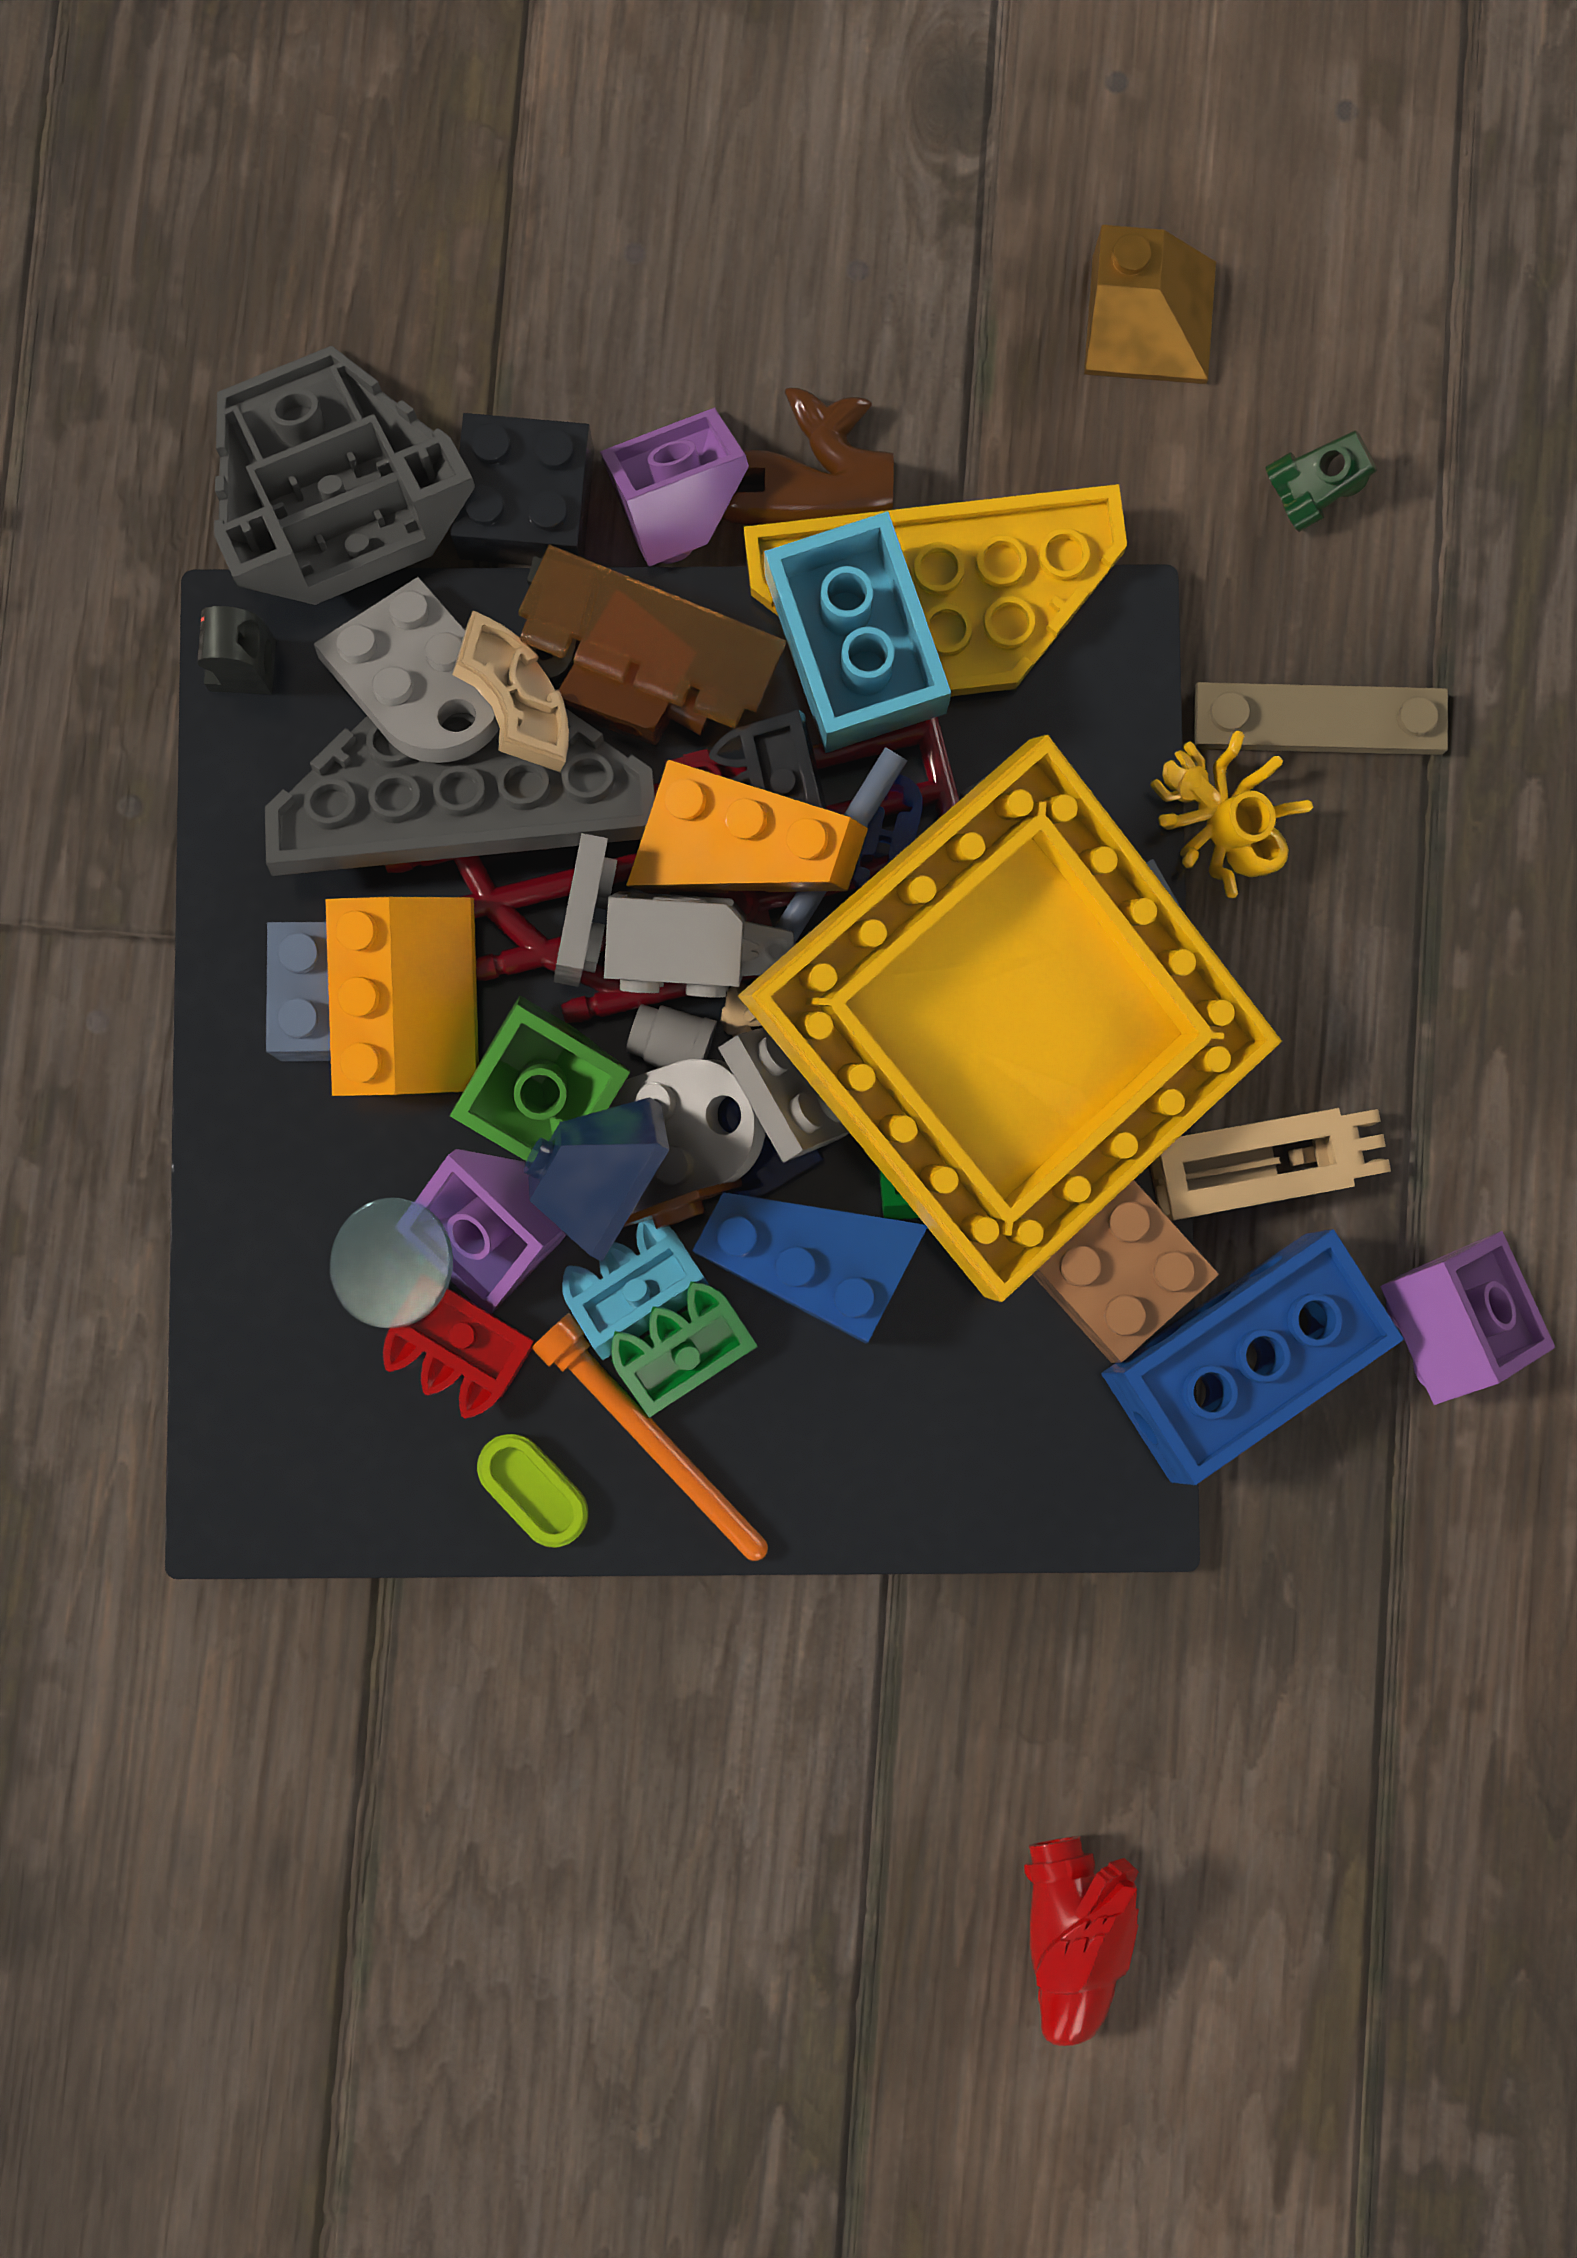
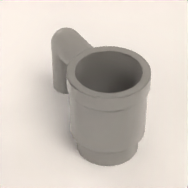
M641 1004L631 1028L626 1053L641 1057L644 1064L657 1068L688 1059H707L717 1021L706 1017L694 1016L663 1005L656 1009Z

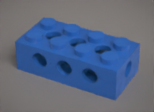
M1331 1229L1304 1234L1141 1345L1123 1362L1115 1363L1101 1374L1171 1483L1197 1485L1396 1346L1404 1338L1335 1230ZM1301 1309L1304 1310L1308 1321L1305 1333L1302 1332L1299 1326V1313ZM1250 1343H1252L1257 1353V1362L1253 1370L1249 1367L1246 1358ZM1199 1378L1203 1381L1206 1388V1397L1200 1407L1194 1398V1386Z

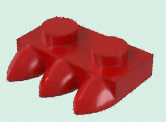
M423 1274L387 1333L383 1348V1360L385 1370L392 1372L408 1366L423 1352H426L421 1371V1384L425 1395L445 1390L455 1383L461 1375H464L460 1387L459 1407L461 1417L466 1419L485 1412L500 1397H503L536 1341L429 1275Z

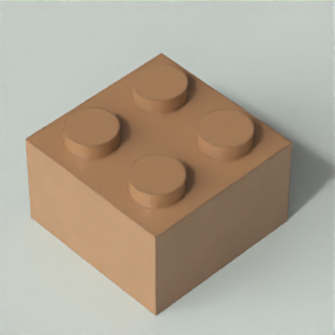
M1133 1180L1032 1275L1111 1363H1121L1219 1274Z

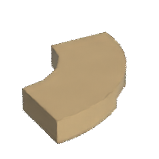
M472 611L452 675L475 687L492 706L500 728L498 751L560 772L566 762L569 742L568 718L560 691H555L548 676L537 662L539 656L529 645L502 624Z

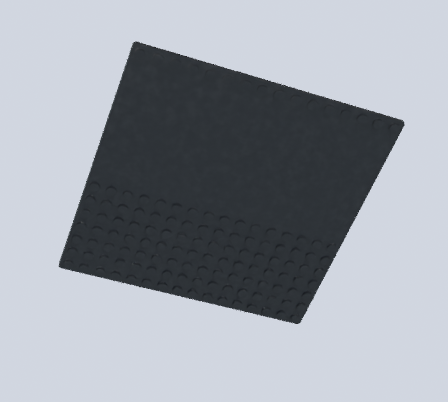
M1168 564L1114 565L1016 689L951 696L947 714L938 716L959 800L962 799L960 792L992 773L1029 739L1048 734L1143 860L1148 862L1154 859L1186 915L1185 866L1182 864L1183 857L1180 855L1181 849L1184 847V826L1167 830L1160 826L1158 818L1162 814H1184V802L1178 800L1165 802L1150 786L1151 781L1158 779L1166 789L1174 792L1164 783L1162 776L1163 766L1166 762L1174 760L1182 768L1181 763L1175 756V752L1182 751L1179 576L1177 570ZM576 567L595 572L600 588L584 646L617 591L630 599L697 654L699 672L691 687L719 702L716 714L702 736L671 720L656 745L648 744L586 722L602 733L604 741L624 756L629 758L633 755L652 769L654 784L661 782L666 767L665 761L680 758L684 754L704 749L712 750L719 739L738 727L800 710L806 716L812 745L822 743L779 616L751 596L748 567ZM402 568L316 605L238 587L229 569H193L184 573L181 579L165 1528V1571L169 1577L173 1579L1133 1573L1191 1572L1199 1566V1483L1197 1485L1171 1483L1101 1374L1115 1363H1111L1033 1275L1003 1302L985 1298L928 1228L868 1343H864L694 1254L692 1250L722 1194L702 1201L705 1213L669 1225L688 1251L708 1284L717 1290L721 1289L757 1344V1347L650 1418L766 1540L768 1551L765 1557L759 1561L747 1559L568 1368L562 1372L555 1363L548 1367L533 1350L530 1351L503 1397H500L485 1412L466 1419L461 1417L459 1407L460 1387L464 1375H461L455 1383L445 1390L431 1395L423 1393L421 1371L426 1352H423L414 1362L402 1369L392 1372L386 1371L383 1360L385 1338L423 1274L429 1275L470 1300L396 1227L448 1154L455 1149L526 1161L450 1117L463 1092L332 1096L331 1061H280L267 1053V922H326L325 899L460 897L471 894L454 860L426 867L417 865L414 867V870L402 873H388L385 865L271 876L266 864L265 806L283 789L289 793L311 772L310 762L345 728L351 732L367 717L364 711L318 658L314 646L315 642L417 577L465 631L472 611H475L502 624L521 638L526 631L533 627L540 598L532 595L527 579L530 568ZM213 606L235 607L253 612L263 619L276 639L272 695L213 692L207 689L204 684L205 669L198 665L201 614L204 608ZM919 745L893 751L907 760L890 790L928 781ZM881 754L818 769L826 806L854 799ZM935 805L870 821L857 863L902 852L938 820ZM642 839L607 843L604 857L614 859L637 853ZM579 846L479 856L497 888L575 868ZM628 881L614 884L611 895L618 891H643L627 886ZM858 889L823 897L796 943L803 939ZM670 892V894L699 896L698 892ZM569 896L517 908L516 910L548 939L560 937L563 932ZM787 906L769 911L772 927L776 926ZM595 907L592 922L607 925L608 907L607 910ZM486 916L474 919L476 958L492 953L493 955H500L504 950L519 947ZM601 952L598 959V964L605 966V952ZM546 967L512 975L504 973L496 979L476 981L479 1063L520 995L565 1022L561 1004L581 996L592 997L594 993L599 991L581 983L579 987L553 982L555 972ZM756 979L750 980V981H746V982H743V983H745V984H747V985H750V984L753 983ZM689 995L649 1005L656 1009L663 1005L701 1018L706 1017L716 1020L717 1026L707 1059L726 1062L718 1047L734 1038L723 1030L721 1022L722 1008L725 1007L726 997ZM639 1008L605 1017L593 1016L591 1020L581 1023H567L628 1068L630 1074L627 1079L658 1069L657 1067L644 1064L643 1058L626 1053L631 1028ZM750 1026V1027H751V1030H755V1029L762 1028L763 1026ZM729 1096L723 1099L717 1112L721 1127L728 1133L734 1132L741 1121L740 1107ZM1191 1127L1181 1136L1191 1135ZM765 1132L763 1146L757 1160L750 1170L741 1177L742 1187L725 1192L884 1218L879 1168L851 1134L783 1163ZM1149 1165L1134 1181L1157 1205ZM1193 1217L1171 1221L1193 1245ZM920 1218L899 1219V1221L924 1224ZM639 1223L623 1227L614 1241L628 1247L637 1256L640 1254L636 1238ZM566 1235L561 1243L492 1315L537 1342L566 1314L570 1313L574 1317L563 1296L562 1282L566 1267L572 1265L585 1268L601 1280L603 1276L600 1271L599 1260L590 1256ZM1193 1298L1144 1343L1195 1309V1299ZM687 1305L676 1313L682 1314L688 1310ZM649 1330L639 1336V1338L644 1339L650 1335ZM584 1334L583 1337L589 1342L588 1338ZM591 1345L587 1351L640 1406L616 1371L611 1361L612 1355L602 1360ZM1195 1383V1386H1194V1398H1195V1401H1196V1403H1197V1390H1196V1383ZM505 1434L526 1436L580 1490L588 1505V1520L586 1527L579 1537L561 1547H547L534 1541L480 1482L477 1462L482 1449L489 1441Z

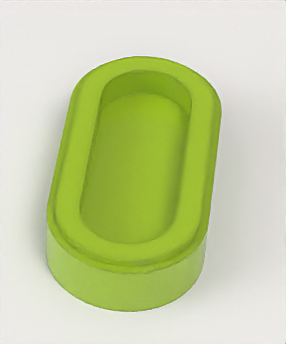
M505 1434L492 1439L484 1446L477 1462V1472L481 1484L534 1541L547 1547H561L579 1537L586 1527L588 1520V1505L585 1497L531 1439L519 1434Z

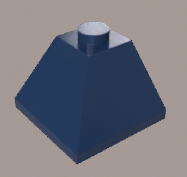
M649 1097L560 1122L549 1141L541 1137L536 1142L525 1163L523 1172L529 1175V1201L584 1251L600 1261H603L670 1150L661 1103Z

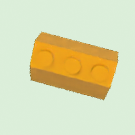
M369 897L325 899L332 1096L463 1092L479 1065L474 898Z

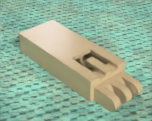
M1336 1108L1180 1136L1150 1164L1157 1206L1170 1221L1355 1187V1178L1391 1172L1389 1159H1374L1365 1163L1362 1152L1386 1147L1384 1134L1360 1138L1358 1127L1373 1126L1381 1122L1379 1110L1375 1109L1341 1116L1340 1109ZM1312 1139L1313 1146L1288 1151L1290 1166L1317 1162L1318 1167L1277 1174L1276 1164H1279L1280 1161L1279 1157L1274 1158L1272 1146Z

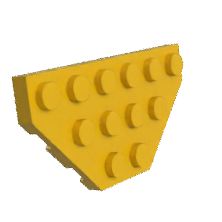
M1119 484L744 527L751 596L778 616L765 578L764 551L888 511L946 675L951 696L1016 689L1124 554L1127 547Z

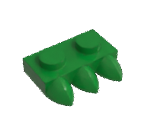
M690 1281L687 1292L688 1310L678 1314L670 1309L653 1306L649 1318L650 1335L644 1339L625 1332H614L611 1343V1361L649 1418L757 1347V1344L721 1289L717 1290L710 1285Z

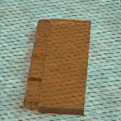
M552 545L548 546L518 611L520 617L527 619L520 641L563 659L572 643V638L577 639L581 642L574 657V664L621 683L625 680L632 662L641 665L635 677L633 688L680 707L683 706L691 686L700 689L693 712L734 729L740 721L744 708L757 712L786 646V640Z

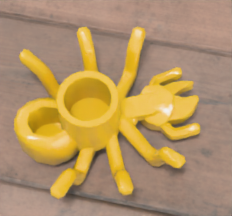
M1235 731L1232 734L1228 748L1213 764L1215 788L1209 783L1208 772L1205 770V759L1191 741L1184 744L1187 754L1181 750L1175 752V756L1181 763L1182 768L1174 760L1166 762L1163 766L1162 776L1164 783L1174 792L1166 789L1158 779L1150 783L1152 789L1165 802L1174 800L1184 803L1194 800L1198 802L1199 810L1180 815L1173 813L1162 814L1159 816L1158 822L1160 826L1170 830L1207 820L1206 827L1181 849L1182 864L1186 868L1193 867L1199 856L1197 850L1211 838L1215 847L1209 865V873L1211 877L1223 881L1225 894L1228 898H1235L1238 895L1234 873L1232 870L1223 867L1225 854L1233 870L1247 877L1265 876L1278 871L1285 865L1289 849L1285 838L1274 828L1276 818L1306 813L1313 809V804L1309 800L1273 806L1264 794L1250 791L1257 784L1270 777L1282 765L1283 759L1280 756L1272 757L1260 769L1244 778L1238 784L1231 798H1228L1226 770L1229 763L1240 752L1245 737L1241 731Z

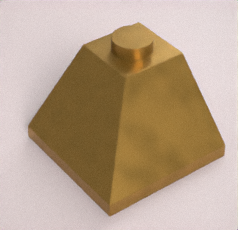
M1101 225L1092 258L1084 375L1206 384L1209 374L1216 261L1163 229Z

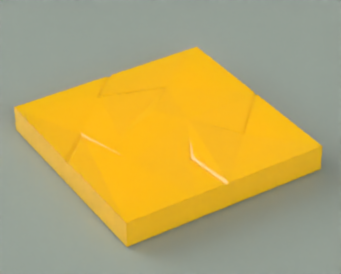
M1048 734L1029 739L738 995L985 1298L1003 1302L1282 1042Z

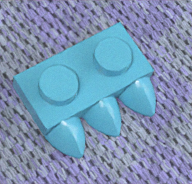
M653 1219L638 1224L636 1234L637 1246L640 1252L638 1256L623 1244L613 1243L603 1261L599 1260L603 1279L600 1280L594 1273L582 1267L569 1265L565 1269L562 1288L566 1304L602 1360L611 1355V1343L615 1331L639 1337L649 1330V1318L653 1306L677 1312L687 1305V1292L690 1281L709 1285L676 1233L669 1226L656 1229Z

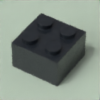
M463 413L459 454L473 478L475 488L451 526V538L459 558L462 560L531 566L533 558L538 557L572 567H583L594 462V446L590 425L587 423Z

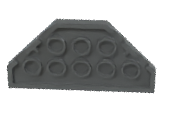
M566 709L569 728L566 762L560 772L498 751L500 728L487 745L463 759L443 763L416 760L397 750L367 716L351 732L345 728L310 762L312 771L289 793L283 789L265 806L266 864L271 876L579 846L581 833L608 838L607 843L640 840L643 837L655 800L652 769L633 755L627 758L607 744L603 739L602 733L568 709ZM456 713L449 716L443 722L442 727L452 732L463 731L473 724L475 717L467 713Z

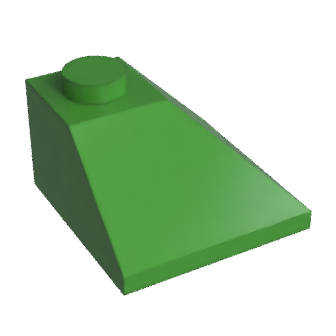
M520 995L484 1054L450 1117L527 1161L536 1142L541 1137L549 1141L560 1122L608 1109L630 1074V1070L576 1028Z

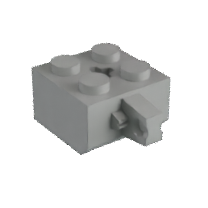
M618 891L608 897L604 978L620 979L619 990L626 992L659 993L660 987H664V982L687 983V995L726 997V991H729V986L739 987L743 976L762 975L794 946V931L747 921V915L732 898Z

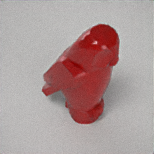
M1080 1836L1058 1838L1029 1845L1032 1862L1024 1865V1873L1033 1883L1030 1913V1952L1037 1986L1040 1987L1038 2000L1041 2011V2030L1047 2041L1058 2046L1081 2044L1096 2035L1107 2017L1114 1997L1117 1980L1125 1976L1129 1970L1138 1930L1139 1909L1136 1908L1137 1887L1134 1883L1139 1873L1138 1870L1125 1858L1109 1862L1108 1866L1101 1868L1095 1875L1093 1853L1083 1852Z

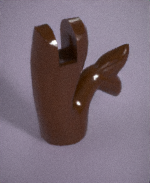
M786 388V397L800 429L809 439V445L815 457L830 474L774 452L744 450L743 452L746 455L749 467L739 485H765V492L734 493L721 519L736 524L754 526L893 510V453L857 448L852 446L846 438L870 409L872 402L865 398L847 397L827 406L807 390Z

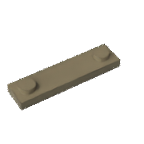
M1198 682L1194 688V745L1197 749L1226 750L1232 734L1235 731H1241L1245 737L1240 750L1443 755L1448 750V688Z

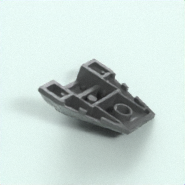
M333 346L217 392L216 449L220 456V474L215 476V493L219 499V519L214 520V537L238 587L314 605L431 557L475 488L473 478L451 437L439 428L433 431L417 419L415 410L403 400L396 403L381 391L379 382Z

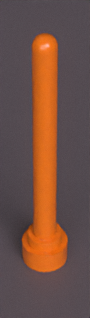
M570 1313L566 1314L532 1346V1350L548 1367L555 1363L562 1372L568 1368L747 1559L751 1561L763 1559L768 1551L766 1540L587 1351L591 1345L583 1337L585 1333L577 1320Z

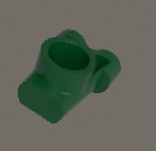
M1356 430L1297 458L1292 452H1289L1265 467L1272 485L1283 502L1284 509L1291 523L1298 532L1323 519L1325 516L1322 509L1339 497H1349L1360 492L1366 486L1369 477L1377 471V467L1362 437ZM1342 454L1345 459L1343 470L1335 476H1328L1327 472L1331 461Z

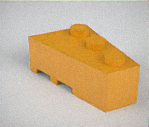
M668 760L627 886L645 893L670 894V892L728 893V891H848L868 828L851 817Z

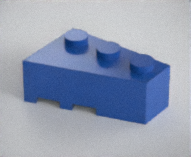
M723 1192L692 1251L695 1255L844 1333L864 1343H868L927 1226Z

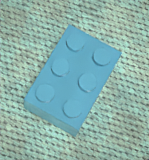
M888 511L764 551L765 578L825 753L947 714L951 690Z

